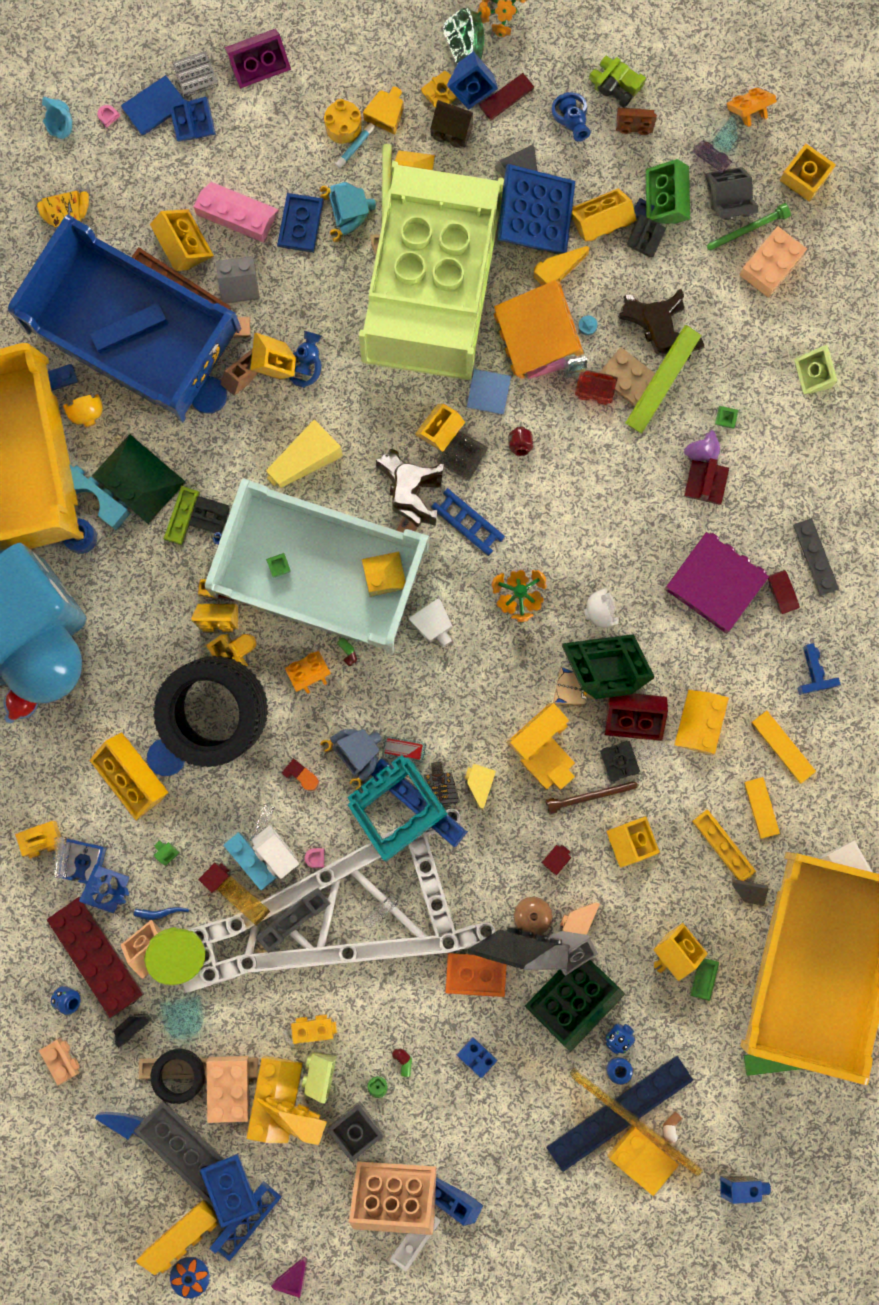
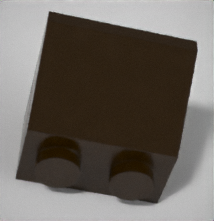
M438 100L430 128L431 136L436 141L442 142L444 140L450 142L453 147L460 148L461 146L465 148L473 129V112Z

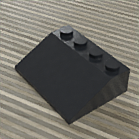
M508 926L507 930H498L469 948L468 954L523 970L567 969L570 945L562 943V939L550 938L549 940L547 935L536 934L534 936L532 931L522 930L520 932L519 928Z

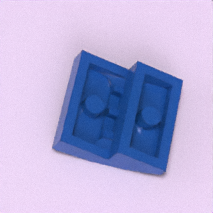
M206 96L191 101L182 100L169 104L178 142L216 135L209 101Z

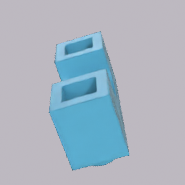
M240 832L223 845L260 890H264L278 878L277 875L273 876L264 861H260L254 853L252 845Z

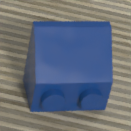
M474 51L458 62L447 84L448 88L468 110L498 89L494 74Z

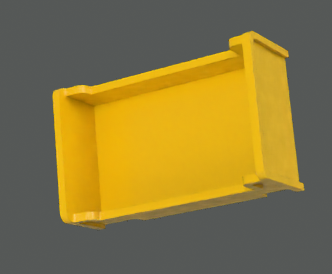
M19 343L0 349V550L7 549L17 543H22L29 549L71 538L84 539L83 532L79 531L75 512L78 500L76 490L74 489L58 400L51 391L47 371L49 359L28 343Z
M785 852L784 859H787L781 889L780 891L778 890L752 998V1012L745 1040L741 1039L740 1047L747 1054L868 1085L873 1062L871 1055L879 1024V874L798 853Z

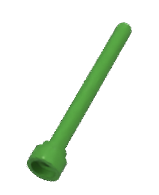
M783 203L777 206L775 212L710 242L707 245V249L713 250L776 219L784 220L791 216V211L788 205Z

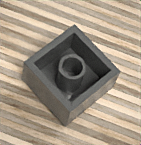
M360 1101L327 1128L329 1134L351 1162L384 1136L382 1129Z

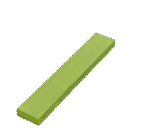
M684 325L625 424L637 432L643 433L702 335L688 325Z

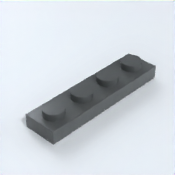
M813 519L794 524L793 527L819 595L822 596L839 590Z

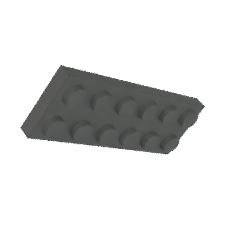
M162 1100L134 1129V1132L213 1207L200 1169L224 1158Z

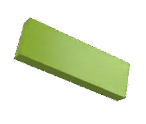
M181 486L163 538L164 540L178 545L183 544L191 514L200 491Z

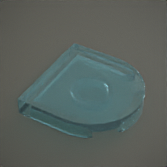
M200 995L160 1003L163 1023L166 1031L171 1036L177 1039H188L200 1031L204 1021Z

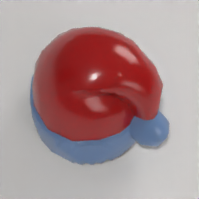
M10 690L4 697V708L7 712L4 718L5 721L11 724L17 719L30 717L36 711L38 703L26 701Z

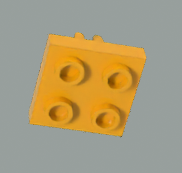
M753 88L745 95H738L732 98V101L726 103L729 111L741 116L744 124L750 127L752 126L750 114L758 111L761 118L763 117L764 120L768 118L767 106L777 102L774 94L760 88Z
M319 650L308 654L305 658L295 661L285 668L296 692L304 689L307 694L311 693L308 686L319 680H322L324 685L328 684L325 677L331 674Z

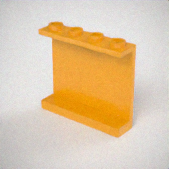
M557 280L494 306V318L500 324L501 330H499L502 340L506 342L507 347H505V351L513 363L511 365L512 372L519 378L523 379L525 378V373L571 354L576 356L584 354L562 286Z

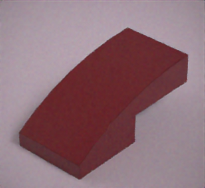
M786 570L769 575L768 582L772 594L775 595L780 613L785 614L800 608Z

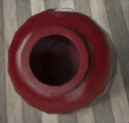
M516 427L508 435L510 451L516 456L527 455L533 449L532 432L525 427Z

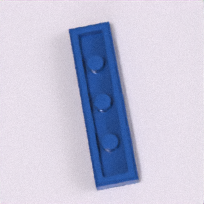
M156 303L91 333L90 336L97 351L101 352L166 322L167 319L160 304Z

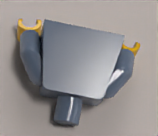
M343 729L330 737L329 741H321L320 745L328 743L329 747L324 751L329 752L334 749L354 776L358 775L357 778H353L350 781V784L354 780L358 781L359 786L355 789L357 790L362 786V781H365L375 770L378 761L377 753L380 751L376 744L382 741V738L377 731L368 735L364 729L359 731L356 729Z

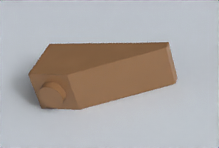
M252 350L224 371L220 384L234 396L243 390L258 374V372L250 370Z

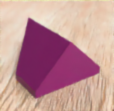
M304 1256L273 1281L271 1285L273 1290L300 1298L304 1289L307 1258Z

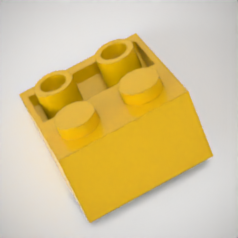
M254 333L250 370L277 379L293 377L296 357L287 343Z
M444 403L437 404L415 435L443 452L465 421L457 411Z

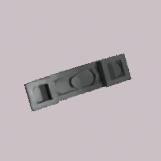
M317 888L281 913L256 936V939L269 953L281 944L286 936L310 917L319 914L331 903L320 889Z

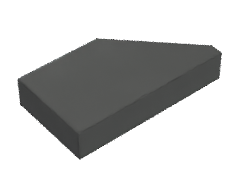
M732 879V886L744 902L764 906L769 890L767 885Z

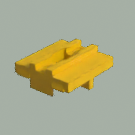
M443 71L437 77H432V80L421 88V92L435 108L438 100L451 104L457 99L447 86L451 78V74L447 71ZM445 88L446 92L440 93L439 90Z

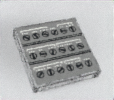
M207 50L172 62L184 98L219 86Z

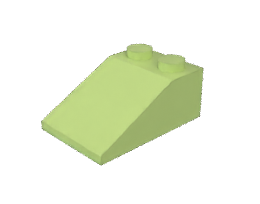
M313 1052L311 1056L307 1057L306 1068H309L308 1076H304L302 1088H305V1095L325 1104L330 1094L336 1056Z

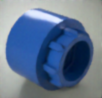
M77 518L79 531L83 532L84 539L76 540L71 538L62 542L72 552L84 554L95 547L97 532L88 521Z

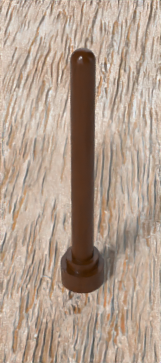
M629 782L562 800L546 799V805L549 808L548 813L549 815L555 814L562 807L634 790L638 787V784L636 782Z

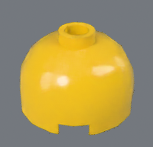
M96 394L94 398L91 395L74 399L72 400L73 405L70 406L68 404L63 405L68 419L74 424L84 425L85 428L95 425V420L100 418L103 412V405L99 394Z

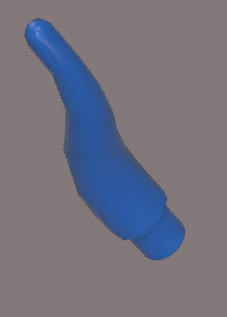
M172 907L159 911L135 909L134 916L145 920H156L175 912H189V909L182 907Z

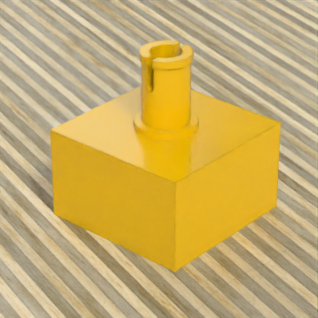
M681 923L668 932L653 949L660 958L654 962V968L656 969L660 966L657 970L659 973L664 972L668 968L674 977L680 981L696 970L708 953L685 924Z

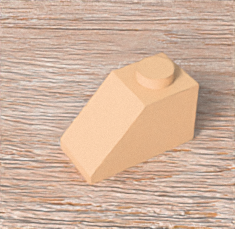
M594 902L573 910L568 915L564 914L560 922L561 930L587 935L600 904Z

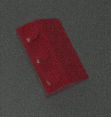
M636 693L609 697L604 735L662 741L668 714L667 697Z

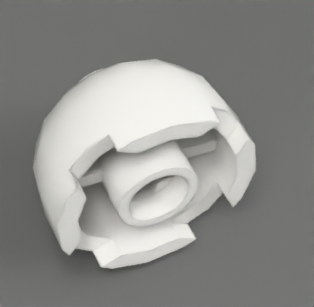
M607 588L593 593L587 600V609H584L587 620L591 619L593 624L602 628L611 627L619 623V618L614 617V609H616L614 600L610 593L606 594Z

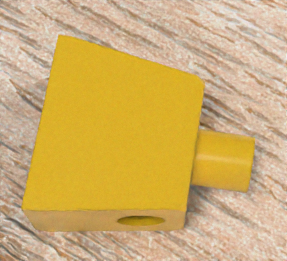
M395 86L392 87L389 93L380 90L363 111L364 120L395 135L404 109V101L399 98L402 91Z

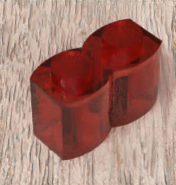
M581 369L575 395L582 400H597L599 404L603 405L612 403L618 377Z

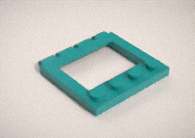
M400 755L391 762L394 769L388 765L377 773L378 781L372 777L361 786L364 791L363 793L357 789L347 797L350 801L348 807L385 862L448 814L409 757L405 758L404 755ZM409 775L428 805L420 813L410 818L403 826L397 828L389 837L383 839L364 809Z

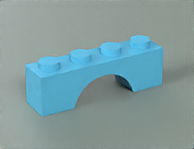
M70 465L76 494L82 492L95 494L100 504L98 516L117 530L130 515V512L127 510L128 506L120 499L118 502L112 498L114 494L108 489H100L98 487L100 483L91 476L89 479L83 475L85 472L77 465L72 467Z

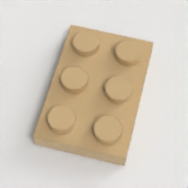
M620 347L598 373L597 377L632 405L636 406L655 373Z

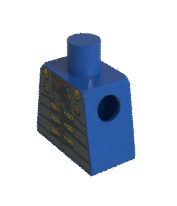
M720 1176V1197L732 1204L762 1202V1195H770L771 1193L769 1182H761V1180L753 1176Z

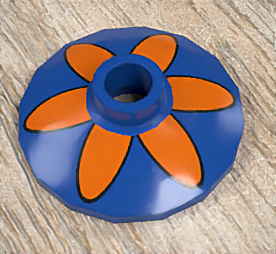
M196 1257L180 1259L174 1264L170 1272L172 1289L183 1298L192 1299L200 1296L209 1284L210 1274L208 1267ZM191 1276L192 1282H187L185 1277Z

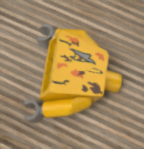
M79 184V191L76 190L46 198L41 193L40 200H37L34 196L33 200L37 204L40 217L55 228H58L66 215H70L82 222L89 206V194L91 191L89 184H87L86 189H82L81 184Z

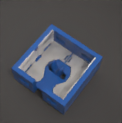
M66 838L56 877L75 881L77 877L81 878L78 882L87 884L95 864L103 865L107 847Z

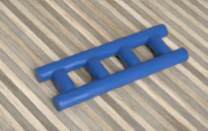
M447 488L443 493L447 497L440 506L435 502L431 509L437 510L438 515L489 556L493 552L489 546L496 538L502 542L506 536ZM452 503H455L462 509L455 518L446 511ZM467 514L476 521L469 530L460 523ZM481 527L491 533L484 542L475 536Z

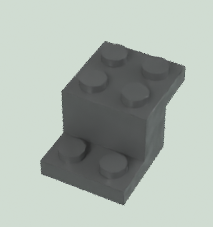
M743 167L706 173L707 182L711 185L712 207L721 219L731 220L734 219V216L740 215L748 217L753 215V213L759 212L758 204L753 200L752 177Z

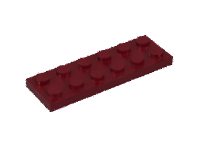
M78 897L46 920L109 1018H112L142 997L144 993L92 913L84 903L79 901L80 897Z

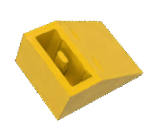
M197 604L191 621L204 633H213L214 629H220L223 633H233V629H238L237 604Z
M267 1097L266 1100L258 1098L257 1102L281 1129L302 1142L319 1145L327 1121L320 1118L321 1114L309 1110V1107L298 1104L296 1107L293 1103L284 1100L282 1103H278V1100Z

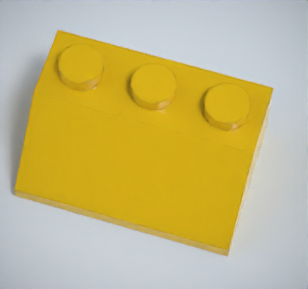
M619 188L572 207V220L580 237L585 242L593 241L598 236L610 234L615 229L627 227L632 222L637 221L632 200Z
M189 209L160 211L150 223L154 234L175 271L189 270L214 257Z
M688 690L674 746L711 756L714 755L729 697L710 692Z
M550 703L506 743L523 760L528 758L532 760L539 753L537 750L542 745L546 747L553 741L552 736L556 732L560 734L568 727L566 723L570 720L554 703Z

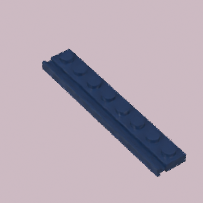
M676 1055L547 1145L546 1148L562 1172H564L694 1080Z

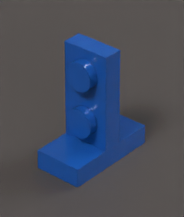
M814 643L805 645L803 649L812 683L799 686V695L841 685L839 677L823 680L825 672L823 666L819 664L820 652L818 647L815 648Z

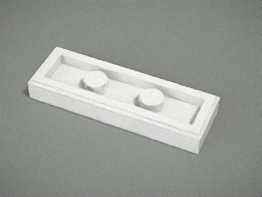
M436 1216L434 1218L433 1232L441 1221ZM407 1233L391 1256L390 1261L406 1272L431 1235Z

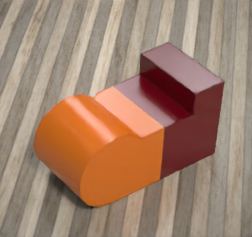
M294 758L281 773L288 779L293 775L301 782L302 787L308 791L315 790L319 785L318 778Z

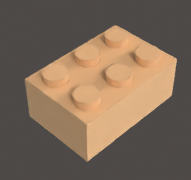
M777 226L742 268L740 276L769 298L801 260L807 248Z
M249 1056L209 1057L206 1062L207 1123L248 1122Z

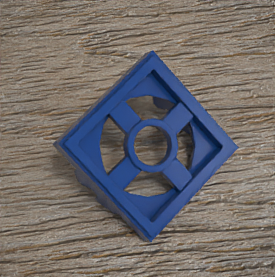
M95 864L79 901L114 914L118 904L126 903L124 896H129V890L126 888L130 877ZM112 877L117 881V889L111 888L110 881ZM104 883H107V891L105 893H100V886ZM108 894L114 895L109 902L101 903L104 896Z

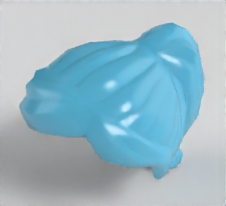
M44 96L42 105L45 106L47 111L43 123L47 132L60 139L67 138L71 134L73 125L68 105L59 99H50Z

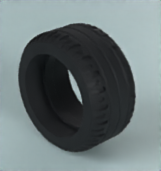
M173 1049L167 1051L155 1061L150 1074L151 1086L155 1094L165 1102L171 1104L185 1103L194 1098L203 1087L205 1081L204 1065L200 1058L189 1050ZM181 1059L192 1067L194 1082L186 1092L175 1093L164 1085L162 1070L170 1060Z

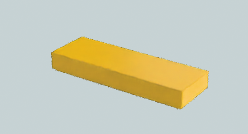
M764 777L744 782L760 839L780 834Z

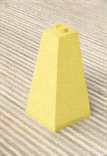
M314 419L266 470L268 474L267 479L273 486L278 485L282 488L340 459L343 456L341 446Z

